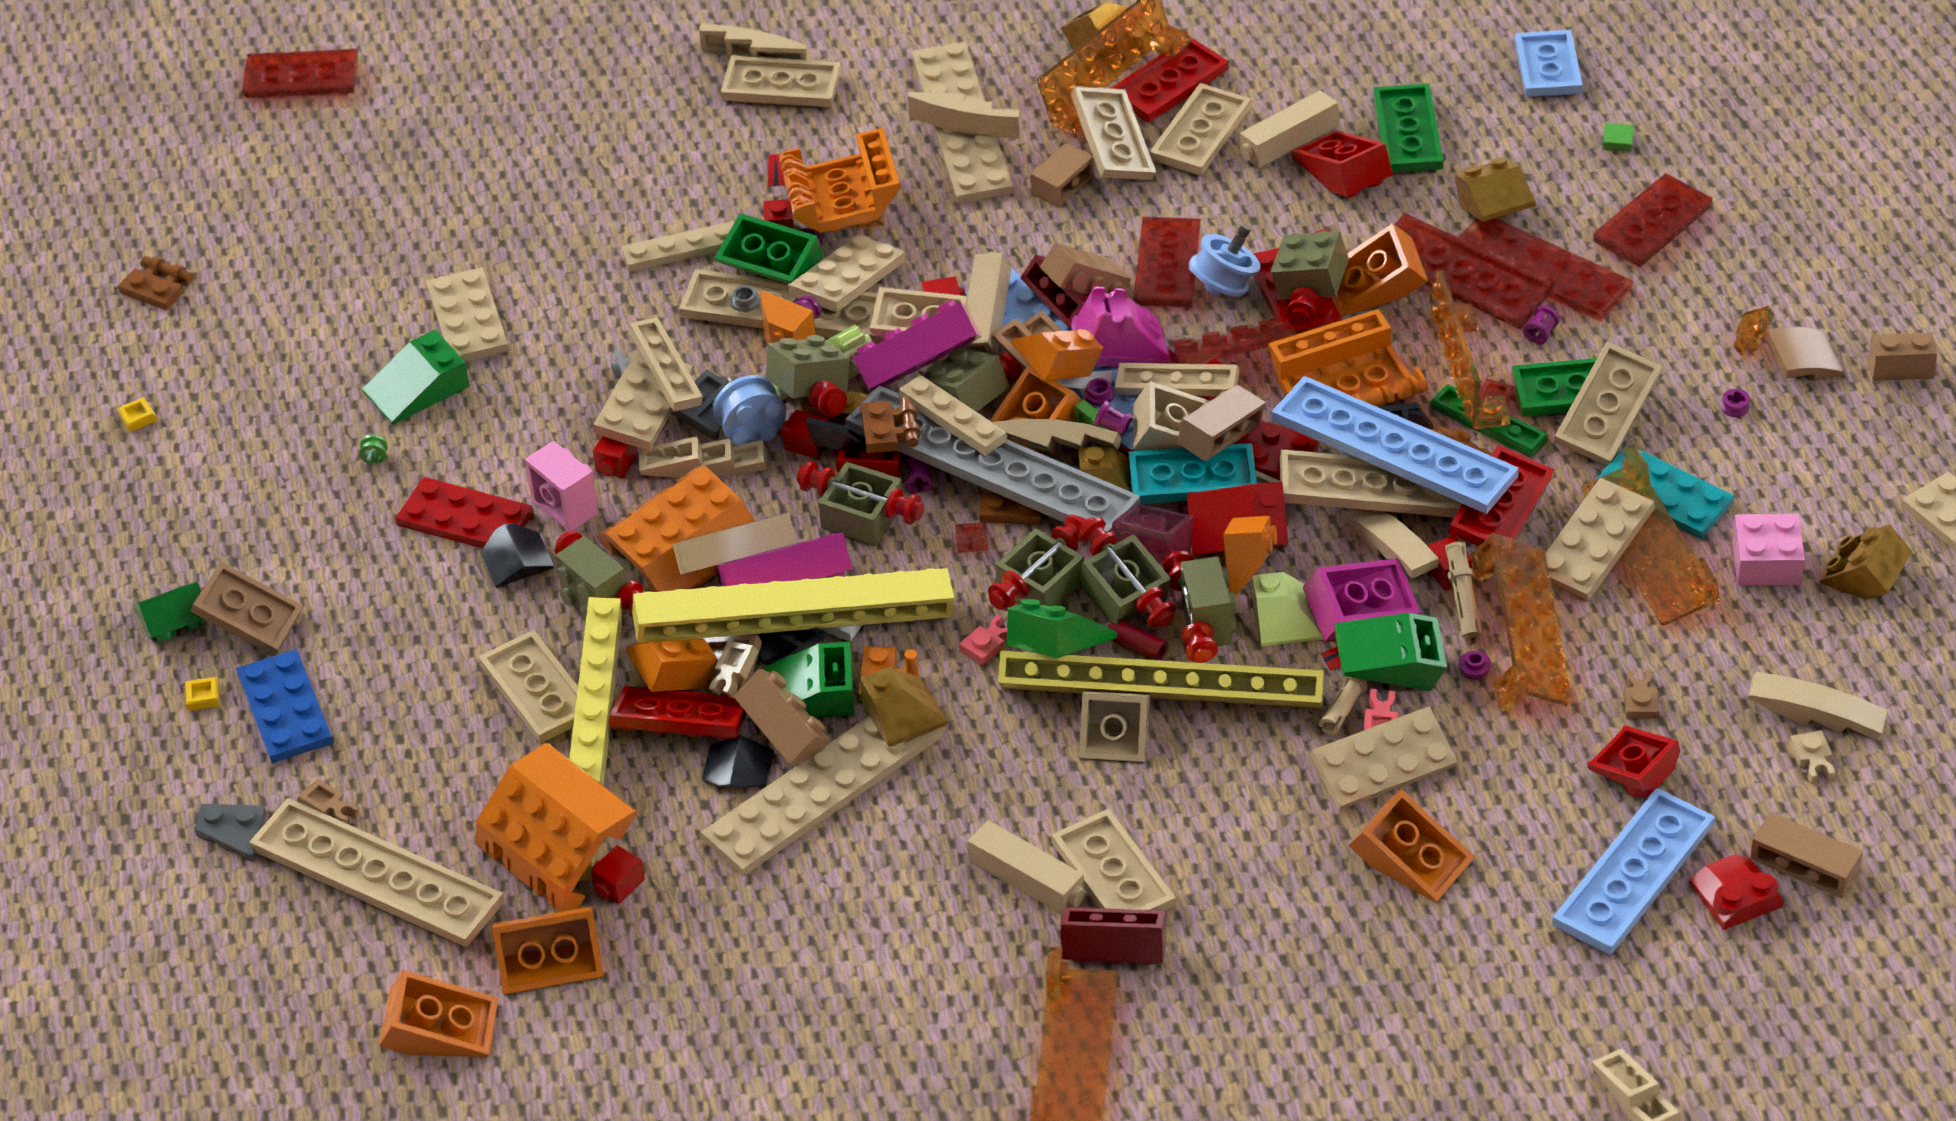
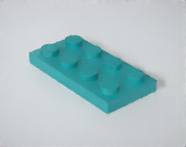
M1252 443L1230 445L1207 461H1204L1185 448L1129 451L1132 493L1140 496V504L1187 501V493L1257 484Z
M1629 444L1614 458L1594 482L1595 485L1599 478H1602L1653 500L1655 509L1651 516L1699 539H1702L1734 503L1735 496Z

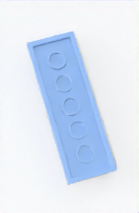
M1656 788L1556 912L1552 919V926L1611 956L1714 826L1715 816Z

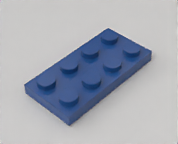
M297 649L236 668L238 678L271 763L333 744L331 733Z

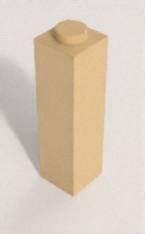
M1319 90L1240 132V153L1242 157L1256 167L1261 168L1291 152V150L1340 125L1338 102Z
M988 252L986 254L974 255L966 309L982 337L962 348L994 356L998 355L999 343L993 338L992 334L1002 328L1011 268L1003 253Z
M987 820L968 840L970 862L1063 914L1064 907H1078L1084 900L1086 891L1083 873Z

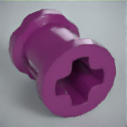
M1547 305L1539 306L1534 312V319L1527 322L1524 326V336L1529 341L1540 345L1546 343L1550 330L1556 328L1560 322V316L1557 314V311Z
M1105 401L1099 409L1093 425L1096 427L1101 425L1108 430L1118 432L1119 436L1123 438L1134 416L1130 413L1126 415L1111 407L1110 402Z
M910 456L906 463L909 475L906 478V487L913 493H927L933 487L930 471L934 466Z

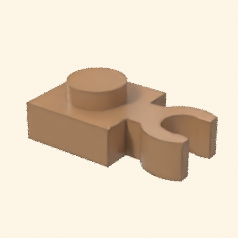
M1628 670L1626 683L1628 687H1624L1626 719H1659L1657 687H1650L1652 680L1650 670L1645 671V678L1642 680L1633 677V670Z
M318 778L297 799V802L348 824L349 818L345 815L356 818L359 808L354 803L343 802V793Z

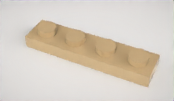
M734 221L621 246L628 272L716 253L732 228Z
M659 318L630 323L629 333L672 410L678 411L702 405L703 396Z
M1119 363L1114 388L1117 395H1140L1148 382L1151 381L1194 396H1218L1222 391L1226 392L1238 384L1240 371L1238 365Z
M922 375L899 388V399L910 398L917 411L984 456L1007 442L1006 431Z

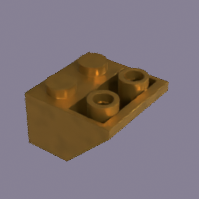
M1107 1L1077 15L1060 27L1076 55L1079 56L1086 52L1089 55H1093L1102 48L1106 49L1118 41L1117 37L1123 34L1124 36L1136 29L1137 25L1135 22L1144 17L1141 11Z
M1890 524L1879 528H1869L1864 533L1856 536L1848 535L1838 543V549L1833 558L1826 563V569L1819 582L1865 600L1886 594L1893 586L1912 550Z

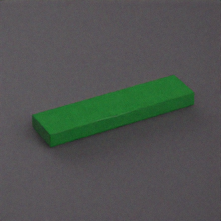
M1449 384L1430 401V408L1531 459L1549 441V434Z

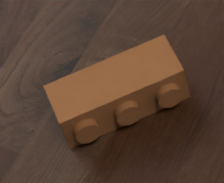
M1058 243L1053 245L1040 265V268L1059 287L1090 295L1096 286L1104 287L1105 293H1111L1115 288L1125 290L1132 280L1112 259Z
M1239 385L1233 386L1226 392L1222 391L1215 399L1202 404L1199 409L1191 414H1186L1181 419L1178 426L1180 432L1177 444L1207 461L1258 428L1266 402Z
M758 669L733 697L790 765L798 766L821 752L830 742L823 733L825 727L818 719L808 715L804 710L806 704L796 694H791L785 687L788 683L779 673Z
M1770 812L1752 839L1750 859L1843 899L1860 872L1863 851L1850 844L1828 837L1817 830H1812L1795 823L1789 818Z

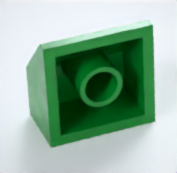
M198 581L132 604L148 639L156 637L157 641L161 642L175 637L174 630L186 626L187 630L191 631L206 625L203 618L190 612L201 593Z

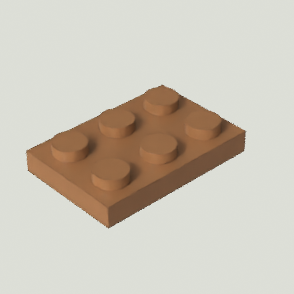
M220 561L190 612L275 656L304 606Z

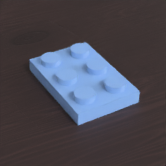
M1571 30L1515 33V47L1525 97L1582 94V80Z

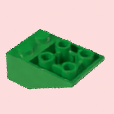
M1402 613L1340 622L1334 626L1343 676L1431 691L1447 668L1438 618Z
M850 642L816 644L761 668L771 673L773 671L779 673L787 681L788 684L785 687L791 694H796L806 704L804 710L810 717L855 715Z

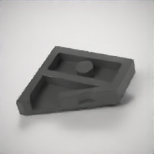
M706 369L694 381L703 396L702 405L678 411L672 410L671 414L709 438L716 440L719 436L721 425L713 415V404L719 392L727 384L725 380Z
M201 804L195 825L196 836L208 842H215L219 847L227 851L233 849L243 854L248 861H255L257 853L254 848L250 847L249 842L263 827L267 814L266 808L263 805Z

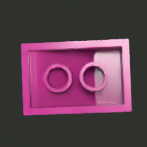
M1398 558L1321 567L1314 572L1302 587L1324 642L1337 640L1334 628L1336 623L1402 613H1421Z

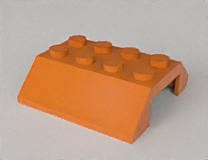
M884 128L855 134L860 152L857 155L804 167L800 148L787 150L780 154L779 162L783 171L793 217L796 221L823 233L836 232L844 227L853 225H865L870 221L879 219L901 188Z
M1379 309L1268 343L1280 388L1285 396L1304 376L1376 407L1428 390L1427 381L1418 366L1414 367V376L1412 377L1392 348L1391 327Z
M706 466L694 468L684 477L678 479L674 486L665 488L661 493L656 494L637 507L636 510L627 514L628 517L626 519L612 524V527H608L597 535L600 543L612 555L616 554V548L645 576L648 589L651 592L696 589L717 574L715 566L680 574L672 544L756 522L742 499Z
M545 743L509 766L476 820L477 847L487 855H490L495 861L502 859L504 868L531 890H534L536 894L543 896L546 893L547 902L559 912L578 909L586 896L573 892V889L605 837L608 836L621 840L638 812L553 746Z

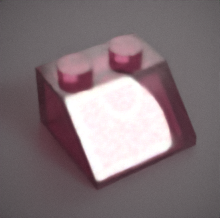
M1137 503L1113 521L1112 529L1118 536V542L1134 534L1150 554L1160 556L1164 560L1175 551L1190 552L1194 516Z

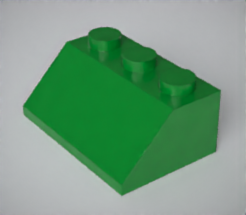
M739 213L714 260L721 264L790 284L818 264L823 258V253L816 235Z

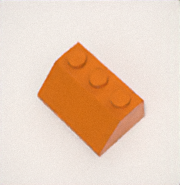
M592 906L492 924L503 995L604 977Z

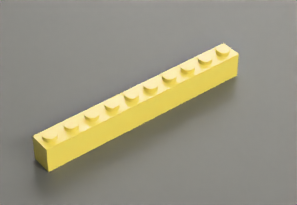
M930 568L919 571H897L883 574L869 573L858 576H835L832 578L784 582L772 581L769 583L739 584L723 587L710 586L707 588L677 589L662 592L648 591L633 594L632 615L637 644L653 641L807 630L815 627L831 628L950 618L952 616L954 594L948 568Z
M589 597L569 759L604 786L610 734L609 714L613 707L622 628L621 599ZM596 853L579 881H593L591 869L595 864Z
M1000 651L998 684L1002 689L1079 694L1085 691L1150 694V698L1321 709H1323L1325 680L1323 670L1077 655L1053 658L1039 653Z

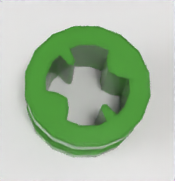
M378 435L363 437L360 442L359 457L366 463H382L386 458L387 441Z

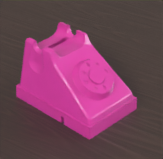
M1094 287L1078 316L1074 315L1071 327L1072 330L1086 329L1090 331L1094 338L1102 345V352L1095 365L1119 367V363L1170 364L1169 353L1162 334L1163 330L1155 315L1146 307H1140L1126 295L1124 289L1115 288L1111 293H1105L1104 287Z

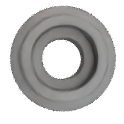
M742 285L734 289L730 297V304L736 311L750 312L759 306L760 297L753 287Z

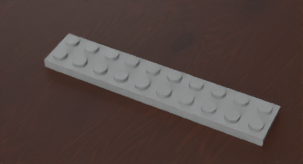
M879 385L862 403L891 401L892 409H897L900 407L901 399H899L898 393ZM859 405L845 419V425L851 428V431L864 436ZM917 411V418L915 419V422L919 424L921 432L919 444L916 447H910L907 445V442H898V451L1062 522L1072 514L1085 519L1102 517L1106 522L1105 532L1115 533L1140 505V496L1009 440L984 456L919 411ZM903 423L895 424V427L903 426Z

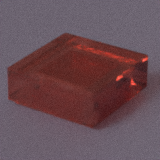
M1486 378L1476 398L1504 412L1515 393V386Z
M986 522L955 524L957 553L989 551Z

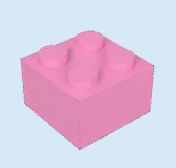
M553 440L525 458L532 501L566 530H574L599 514L597 507L598 496L595 492L593 481L595 478L594 473L587 464H582L574 458L569 449H563Z
M1799 514L1735 515L1732 542L1737 585H1802L1805 558Z

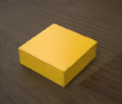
M144 397L116 408L119 417L129 432L157 421L155 413Z
M217 677L185 681L188 711L220 707Z

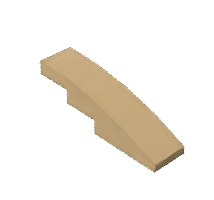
M703 23L700 25L699 34L702 51H723L727 53V59H730L732 55L808 60L807 45L782 36L729 25Z
M908 92L910 118L961 133L1020 139V110L993 109L992 101H965V93Z
M1017 419L993 422L1007 432V439L1053 454L1057 443L1078 450V448L1087 447L1089 442L1101 446H1111L1118 451L1122 442L1118 432L1084 423L1056 419Z
M697 436L652 446L650 451L639 449V471L641 475L670 478L684 477L694 468L706 466L716 476L767 470L766 447L763 440L733 446L730 438L700 444Z
M1353 509L1343 514V518L1376 555L1382 554L1386 559L1398 558L1403 570L1411 579L1438 567L1439 558L1409 528L1388 512Z
M786 513L672 545L680 574H685L795 544L797 540L790 514Z
M1755 672L1753 675L1747 699L1801 725L1806 726L1813 720L1836 732L1842 733L1848 727L1876 740L1883 732L1887 709L1854 695L1824 685L1762 672Z
M1622 1048L1592 1061L1593 1069L1631 1121H1681L1680 1112L1660 1094L1659 1083Z

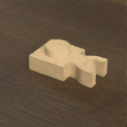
M728 641L715 667L720 674L713 679L709 689L715 695H720L723 689V692L728 697L734 698L733 696L738 689L737 682L739 678H747L759 651L753 645Z
M1823 731L1791 735L1790 746L1799 767L1808 766V780L1810 784L1817 783V772L1825 773L1828 781L1835 780L1836 772L1832 764L1829 763L1832 761V753Z

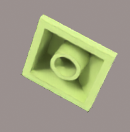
M1285 572L1259 574L1252 577V602L1261 646L1323 640L1302 588L1305 584Z

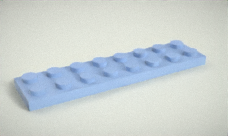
M1306 376L1295 385L1272 411V421L1485 514L1489 512L1518 477L1519 468Z

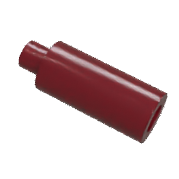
M1124 621L1119 625L1113 622L1107 625L1108 628L1117 631V638L1113 639V642L1152 660L1161 661L1167 653L1169 643L1160 637Z

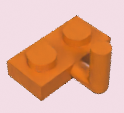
M864 646L860 678L888 667L895 669L896 647ZM909 649L904 653L906 669L897 670L919 677L917 652ZM859 684L858 692L859 701H862L861 684Z

